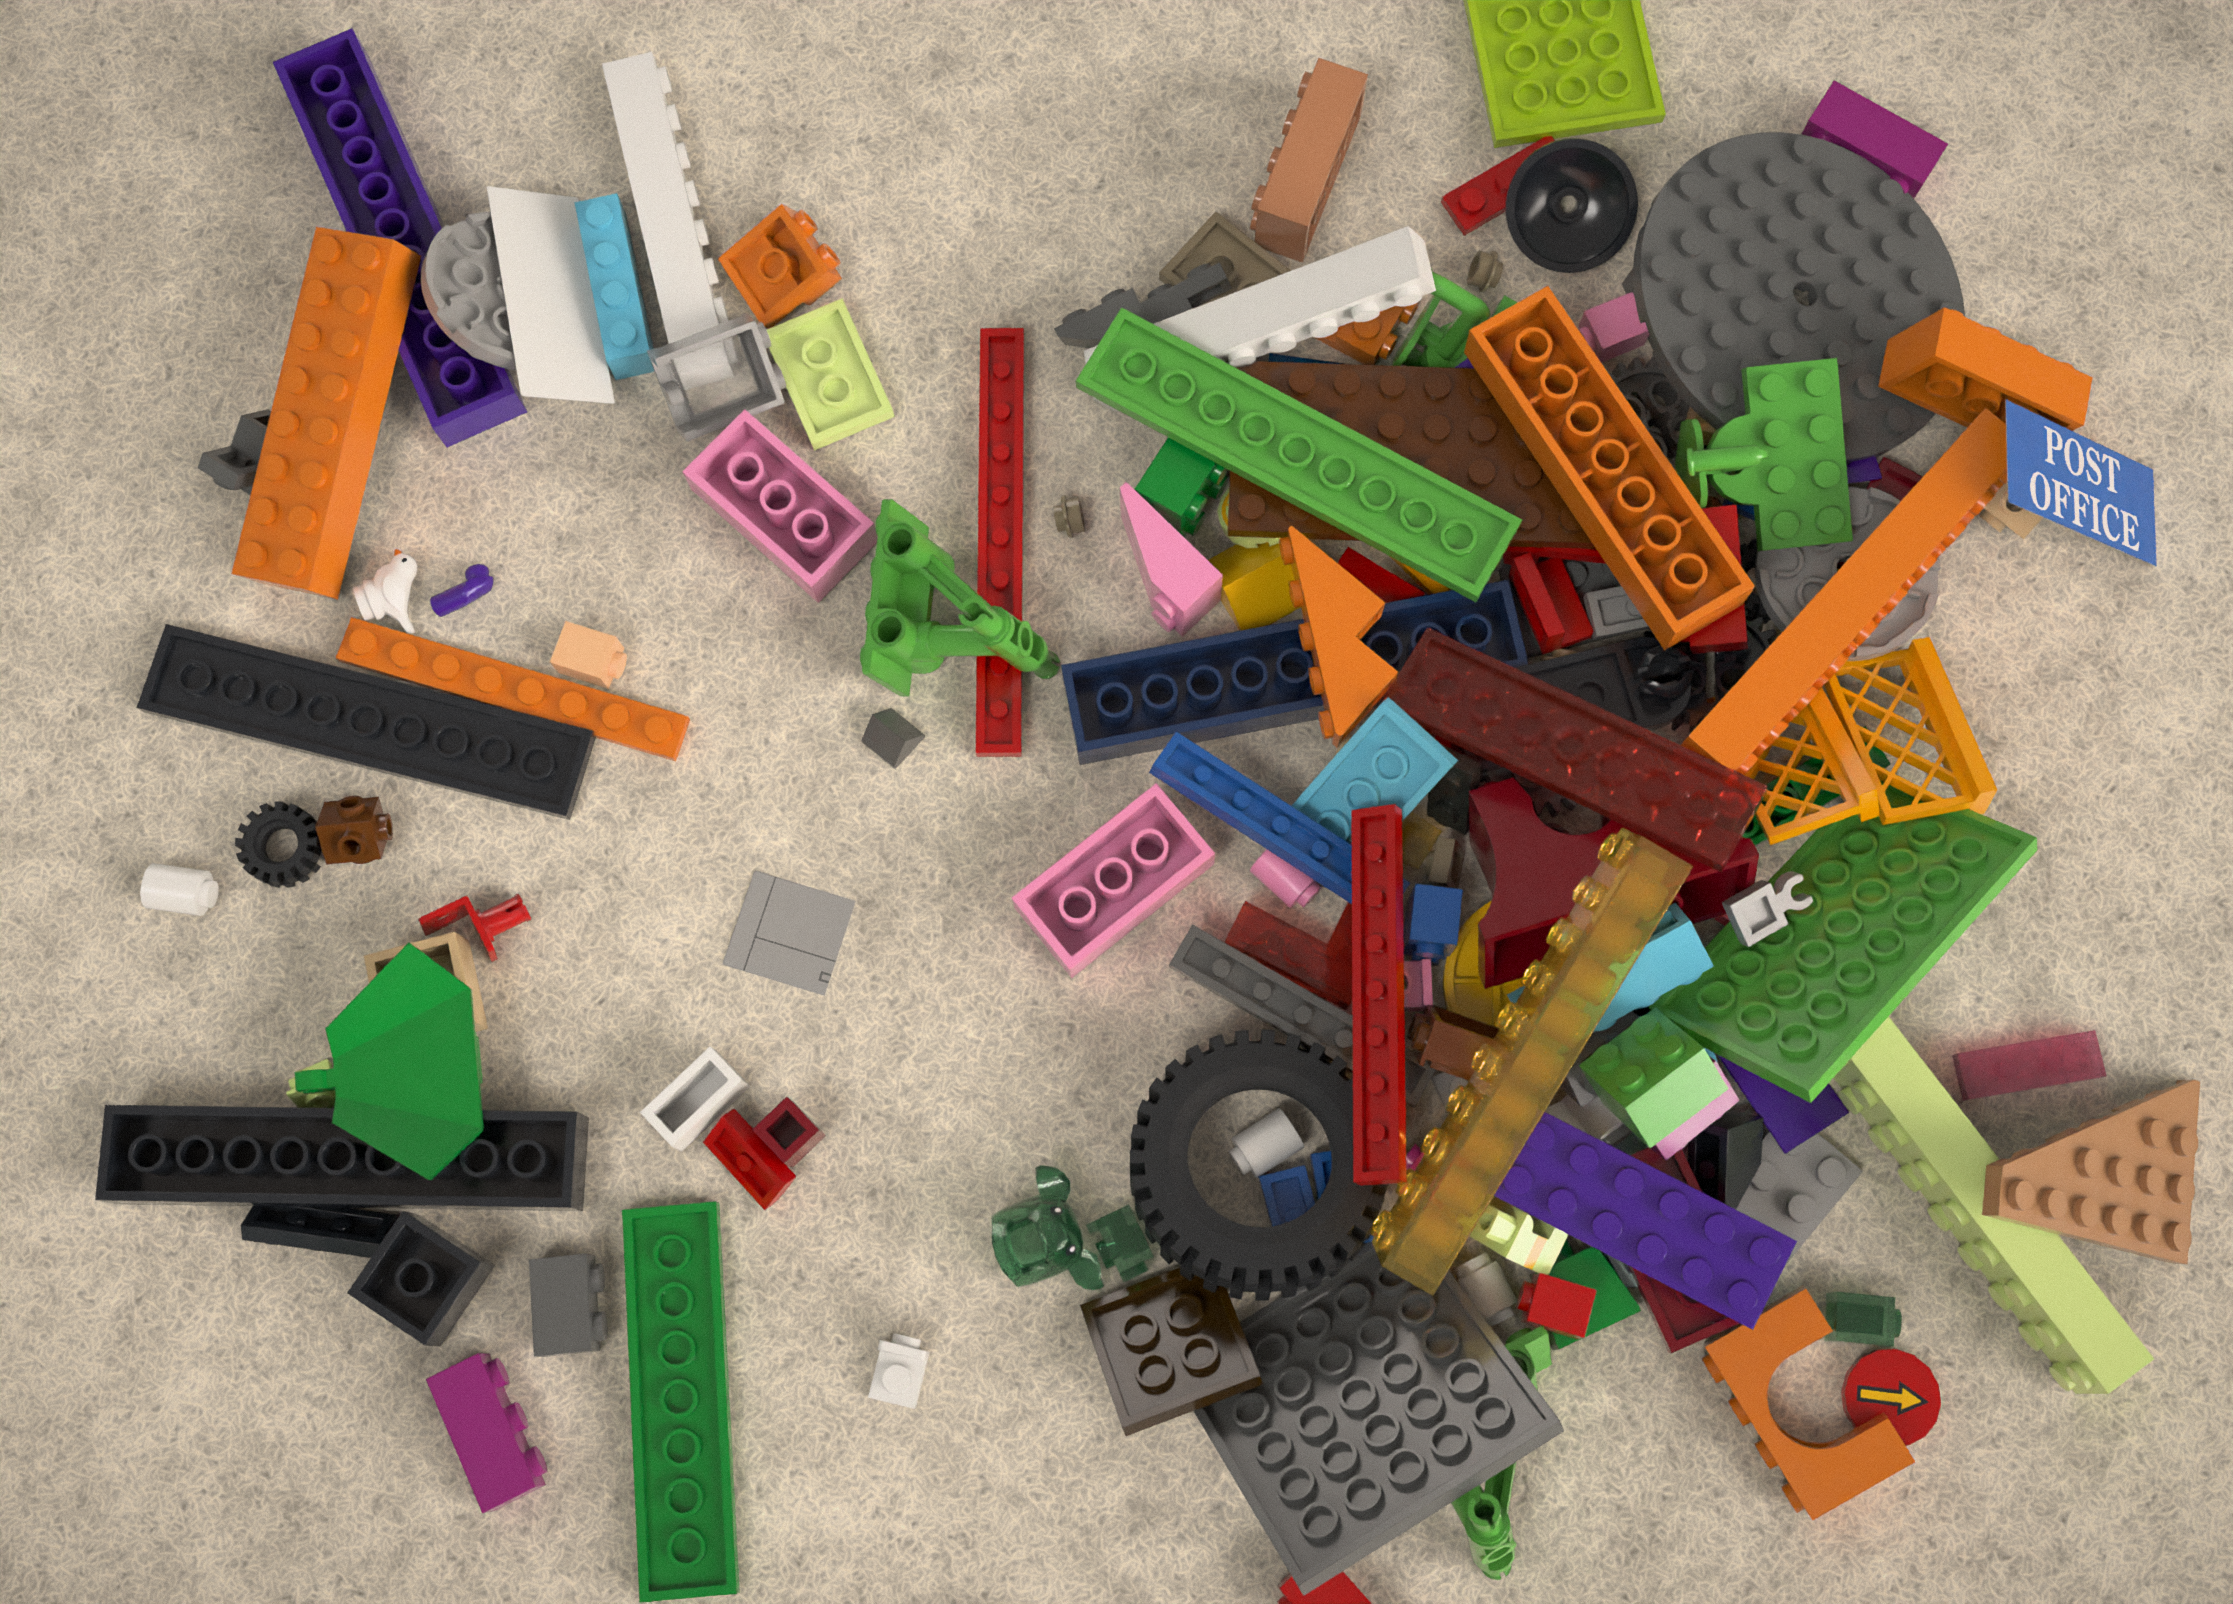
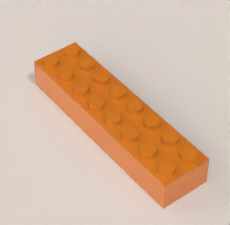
M316 227L234 560L231 573L233 575L280 588L337 600L339 598L421 260V255L394 239Z
M1549 286L1544 287L1469 330L1464 350L1465 355L1663 649L1670 648L1742 606L1754 589V584Z

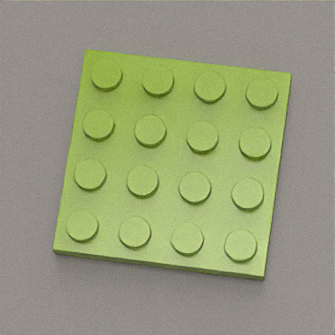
M1463 0L1494 148L1532 143L1546 136L1558 139L1663 122L1666 113L1640 0Z

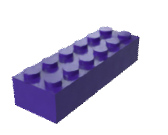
M1527 1102L1524 1103L1483 1185L1484 1191L1752 1330L1797 1243L1791 1237Z

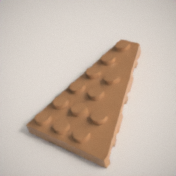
M2177 1080L2176 1085L2164 1090H2154L2147 1093L2143 1099H2134L2112 1109L2111 1114L2100 1119H2089L2082 1122L2078 1128H2069L2046 1138V1143L2032 1149H2022L2013 1153L2010 1159H1999L1986 1165L1982 1215L2167 1263L2188 1265V1251L2192 1241L2190 1223L2192 1200L2195 1195L2193 1180L2195 1153L2198 1149L2197 1123L2200 1081Z

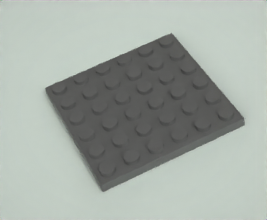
M1410 1217L1375 1238L1373 1242L1362 1246L1360 1252L1352 1261L1348 1259L1345 1262L1340 1273L1333 1278L1329 1274L1324 1276L1320 1286L1310 1291L1307 1290L1306 1285L1298 1287L1296 1296L1284 1299L1281 1296L1242 1320L1240 1325L1259 1370L1263 1385L1194 1410L1199 1422L1303 1596L1564 1432L1556 1414Z

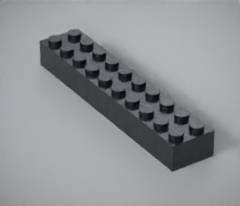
M105 1105L96 1201L127 1205L293 1206L583 1211L589 1117L579 1112L482 1110L483 1131L432 1180H428L333 1124L334 1108Z

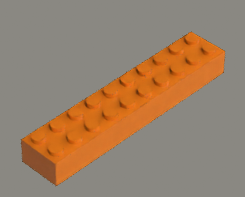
M1987 408L1979 414L1667 759L1709 797L1720 786L1729 791L1759 759L1758 757L1784 732L1796 715L1818 694L1820 688L1835 675L1849 659L1848 657L1879 626L1878 624L1906 596L1908 590L1921 579L1945 549L1966 529L1970 521L1993 499L1996 492L2007 483L2006 424Z

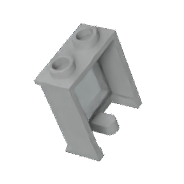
M746 313L668 345L647 351L677 431L686 442L728 426L744 409L753 416L785 403L781 393V389L786 388L785 379L778 364L770 363L766 348L771 347L767 330L762 322L756 323Z

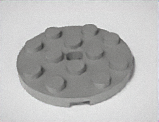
M491 212L469 214L466 220L455 223L452 226L447 224L431 242L421 269V287L424 300L439 327L451 340L467 351L472 357L502 368L516 370L504 291L501 287L502 279Z
M1848 487L1853 541L1766 551L1757 550L1755 579L1758 594L1768 616L1781 632L1786 629L1835 575L1837 564L1846 562L1901 502L1900 500L1873 487H1870L1869 490ZM1939 557L1921 579L1908 590L1906 596L1883 618L1871 635L1848 657L1847 661L1868 660L1890 653L1905 644L1921 629L1930 617L1938 599V571L1941 569Z

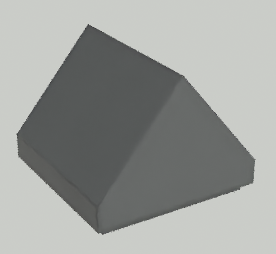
M889 708L872 714L861 741L886 763L896 769L925 738V735L894 709Z

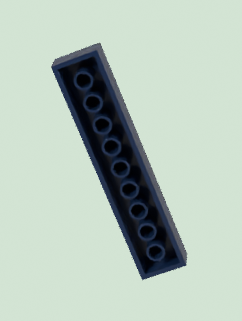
M1509 580L1486 584L1477 602L1452 590L1385 603L1382 617L1360 640L1398 671L1394 685L1373 709L1378 708L1388 697L1398 704L1408 691L1420 700L1443 696L1445 685L1529 665ZM1304 619L1061 665L1079 765L1162 750L1175 732L1183 735L1193 743L1318 720V712L1325 710L1321 694L1313 695L1310 685L1308 668L1315 666L1311 650L1304 652L1302 649L1298 625L1303 624Z

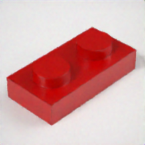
M734 1108L720 1118L703 1143L756 1202L766 1210L780 1199L797 1176L752 1130V1126Z

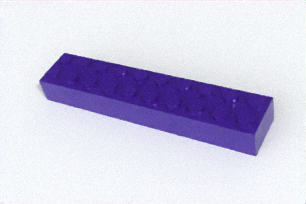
M353 28L273 61V65L346 232L394 239L421 255L398 351L430 424L438 437L448 448L527 413V409L509 369L472 357L445 334L434 320L426 305L421 287L422 264L434 237L445 226L372 62Z

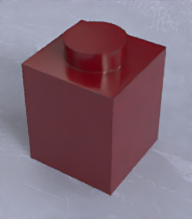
M788 1096L752 1129L777 1157L790 1168H793L826 1136Z

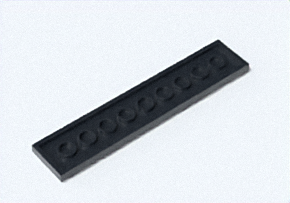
M169 624L165 625L136 707L144 713L567 820L571 819L596 739L593 730Z

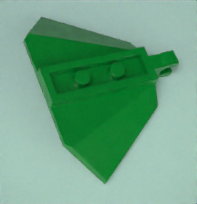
M408 942L325 1028L334 1068L294 1072L296 1091L303 1092L306 1095L335 1090L336 1099L332 1119L333 1124L424 1178L432 1180L472 1143L484 1129L480 1084L483 1083L479 1037L476 1036L472 989Z

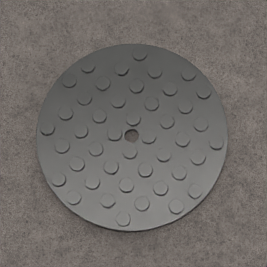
M1760 132L1727 139L1704 149L1688 160L1664 184L1653 199L1644 226L1638 233L1633 263L1634 297L1640 323H1646L1650 338L1656 348L1652 352L1656 362L1681 398L1702 419L1717 430L1728 420L1745 415L1741 371L1743 368L1837 358L1846 465L1853 461L1885 454L1901 445L1933 418L1936 413L1878 387L1888 339L1944 307L1957 310L1965 317L1963 295L1952 258L1930 218L1908 192L1906 194L1903 193V189L1897 181L1890 179L1888 174L1865 158L1828 141L1802 134ZM1794 289L1802 292L1807 290L1809 292L1807 295L1809 306L1802 305L1795 299Z

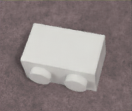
M710 1046L640 1113L672 1147L683 1151L733 1104L750 1085Z

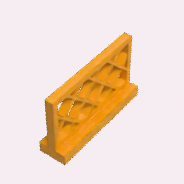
M1930 637L1912 640L1908 649L1893 651L1868 660L1846 661L1835 675L1824 684L1839 720L1877 788L1879 818L1882 825L1970 809L1979 814L1985 813L1998 789ZM1899 665L1905 677V682L1901 687L1877 674L1881 668ZM1849 674L1865 682L1857 695L1841 687L1837 676ZM1870 686L1895 697L1888 710L1864 698ZM1900 700L1919 709L1922 719L1918 725L1893 713ZM1857 708L1882 720L1874 733L1856 724L1853 714ZM1887 723L1912 735L1905 748L1879 736ZM1917 738L1936 748L1939 757L1935 763L1910 751ZM1873 746L1898 758L1891 772L1872 762L1869 752ZM1903 761L1928 773L1921 787L1896 775ZM1935 777L1951 785L1956 797L1944 799L1926 789L1932 778ZM1891 785L1915 797L1911 805L1891 808L1885 794L1888 786Z
M1822 687L1810 703L1791 721V723L1802 725L1806 729L1800 741L1779 736L1758 757L1759 759L1749 771L1738 780L1770 845L1854 815H1858L1861 822L1880 816L1877 788ZM1711 697L1706 700L1707 702L1712 703L1715 701V698ZM1772 746L1793 751L1786 766L1765 760ZM1803 755L1823 761L1824 764L1818 775L1796 769ZM1758 771L1780 777L1773 791L1753 785ZM1789 780L1811 786L1804 801L1782 795ZM1821 789L1840 794L1844 801L1829 808L1813 804ZM1761 800L1767 802L1765 806H1763ZM1776 805L1798 811L1793 821L1777 827L1773 826L1770 816Z

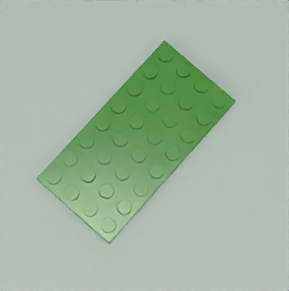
M1891 785L1885 791L1891 808L1911 805L1915 798ZM1970 809L1882 825L1879 816L1861 822L1858 815H1854L1820 827L1768 881L1771 883L1772 888H1774L1776 880L1782 874L1790 871L1802 874L1804 880L1792 887L1791 897L1794 898L1800 893H1805L1812 897L1813 902L1811 905L1803 910L1788 909L1783 912L1788 925L1749 947L1740 944L1731 922H1729L1705 947L1714 967L1703 972L1696 981L1687 985H1679L1662 994L1655 1003L1648 1007V1011L1650 1012L1652 1009L1657 1008L1702 1047L1811 1103L2038 850L2037 837Z

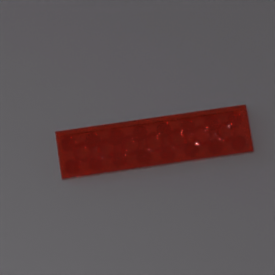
M1428 627L1382 700L1383 702L1389 697L1423 729L1721 873L1767 794L1768 786Z

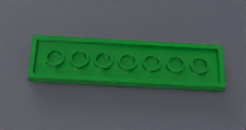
M719 1202L622 1210L639 1603L740 1593Z

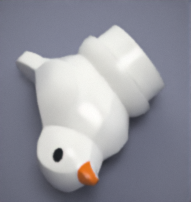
M395 549L391 562L376 570L373 580H363V584L353 587L357 604L365 621L373 618L379 620L388 615L398 621L407 634L415 632L407 614L411 584L416 576L418 567L416 560L412 556L402 553L399 549Z

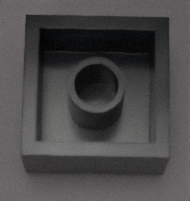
M403 1211L347 1294L423 1345L441 1347L495 1265L421 1215Z

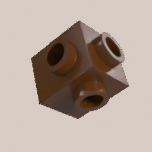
M348 796L338 801L324 802L315 825L326 865L349 862L366 864L373 860L382 859L387 841L393 838L392 819L389 813H383L379 796L368 798Z

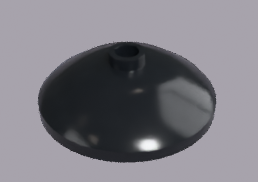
M1579 138L1557 140L1540 147L1530 154L1513 175L1505 201V216L1508 230L1520 251L1537 265L1548 270L1563 273L1590 270L1613 257L1629 238L1638 211L1636 184L1624 161L1606 146ZM1565 196H1573L1575 199V206L1569 212H1563L1560 208V202Z

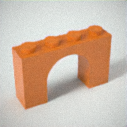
M1802 1285L1764 1307L1753 1330L1739 1323L1706 1341L1704 1346L1709 1354L1701 1359L1716 1383L1725 1379L1735 1397L1728 1400L1741 1424L1745 1426L1752 1423L1760 1435L1761 1440L1754 1444L1769 1469L1778 1465L1786 1477L1788 1483L1781 1486L1794 1510L1798 1513L1805 1509L1813 1521L1915 1463V1460L1884 1412L1845 1435L1827 1442H1809L1798 1439L1782 1429L1773 1418L1768 1407L1767 1392L1770 1379L1776 1368L1791 1355L1833 1332L1805 1286Z

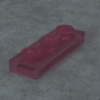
M2095 1030L1952 1055L1963 1101L2100 1079L2107 1076Z

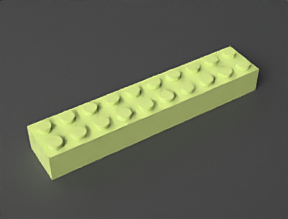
M1888 1016L1835 1075V1081L1842 1088L1838 1092L1841 1101L1853 1114L1857 1115L1859 1112L1871 1126L1868 1130V1135L1876 1147L1883 1153L1890 1151L1901 1167L1897 1171L1905 1185L1913 1192L1921 1191L1931 1205L1927 1208V1211L1934 1223L1945 1232L1950 1229L1961 1244L1957 1250L1964 1262L1974 1271L1980 1269L1992 1284L1988 1287V1292L1993 1300L2003 1310L2008 1311L2011 1309L2022 1323L2018 1327L2019 1333L2026 1343L2036 1351L2042 1349L2053 1365L2049 1367V1371L2055 1381L2066 1391L2073 1390L2075 1394H2109L2153 1361V1356L2058 1234L1982 1215L1986 1165L1999 1160V1158Z

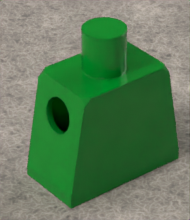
M1566 1239L1549 1276L1597 1290L1585 1337L1641 1311L1638 1303L1600 1250L1590 1246L1574 1253L1568 1239ZM1537 1272L1530 1274L1531 1281L1533 1275L1537 1274ZM1546 1330L1552 1350H1559L1581 1340Z

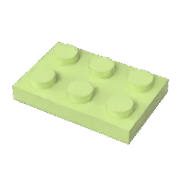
M843 298L767 329L771 341L770 353L774 362L781 369L786 389L814 451L895 417L891 404Z

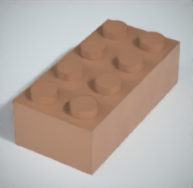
M1318 58L1313 73L1305 71L1297 93V97L1300 98L1297 109H1290L1282 130V135H1285L1281 148L1274 147L1267 166V172L1270 174L1266 186L1259 185L1251 210L1255 212L1251 220L1250 229L1255 231V242L1263 249L1303 263L1362 115L1368 74L1322 58Z

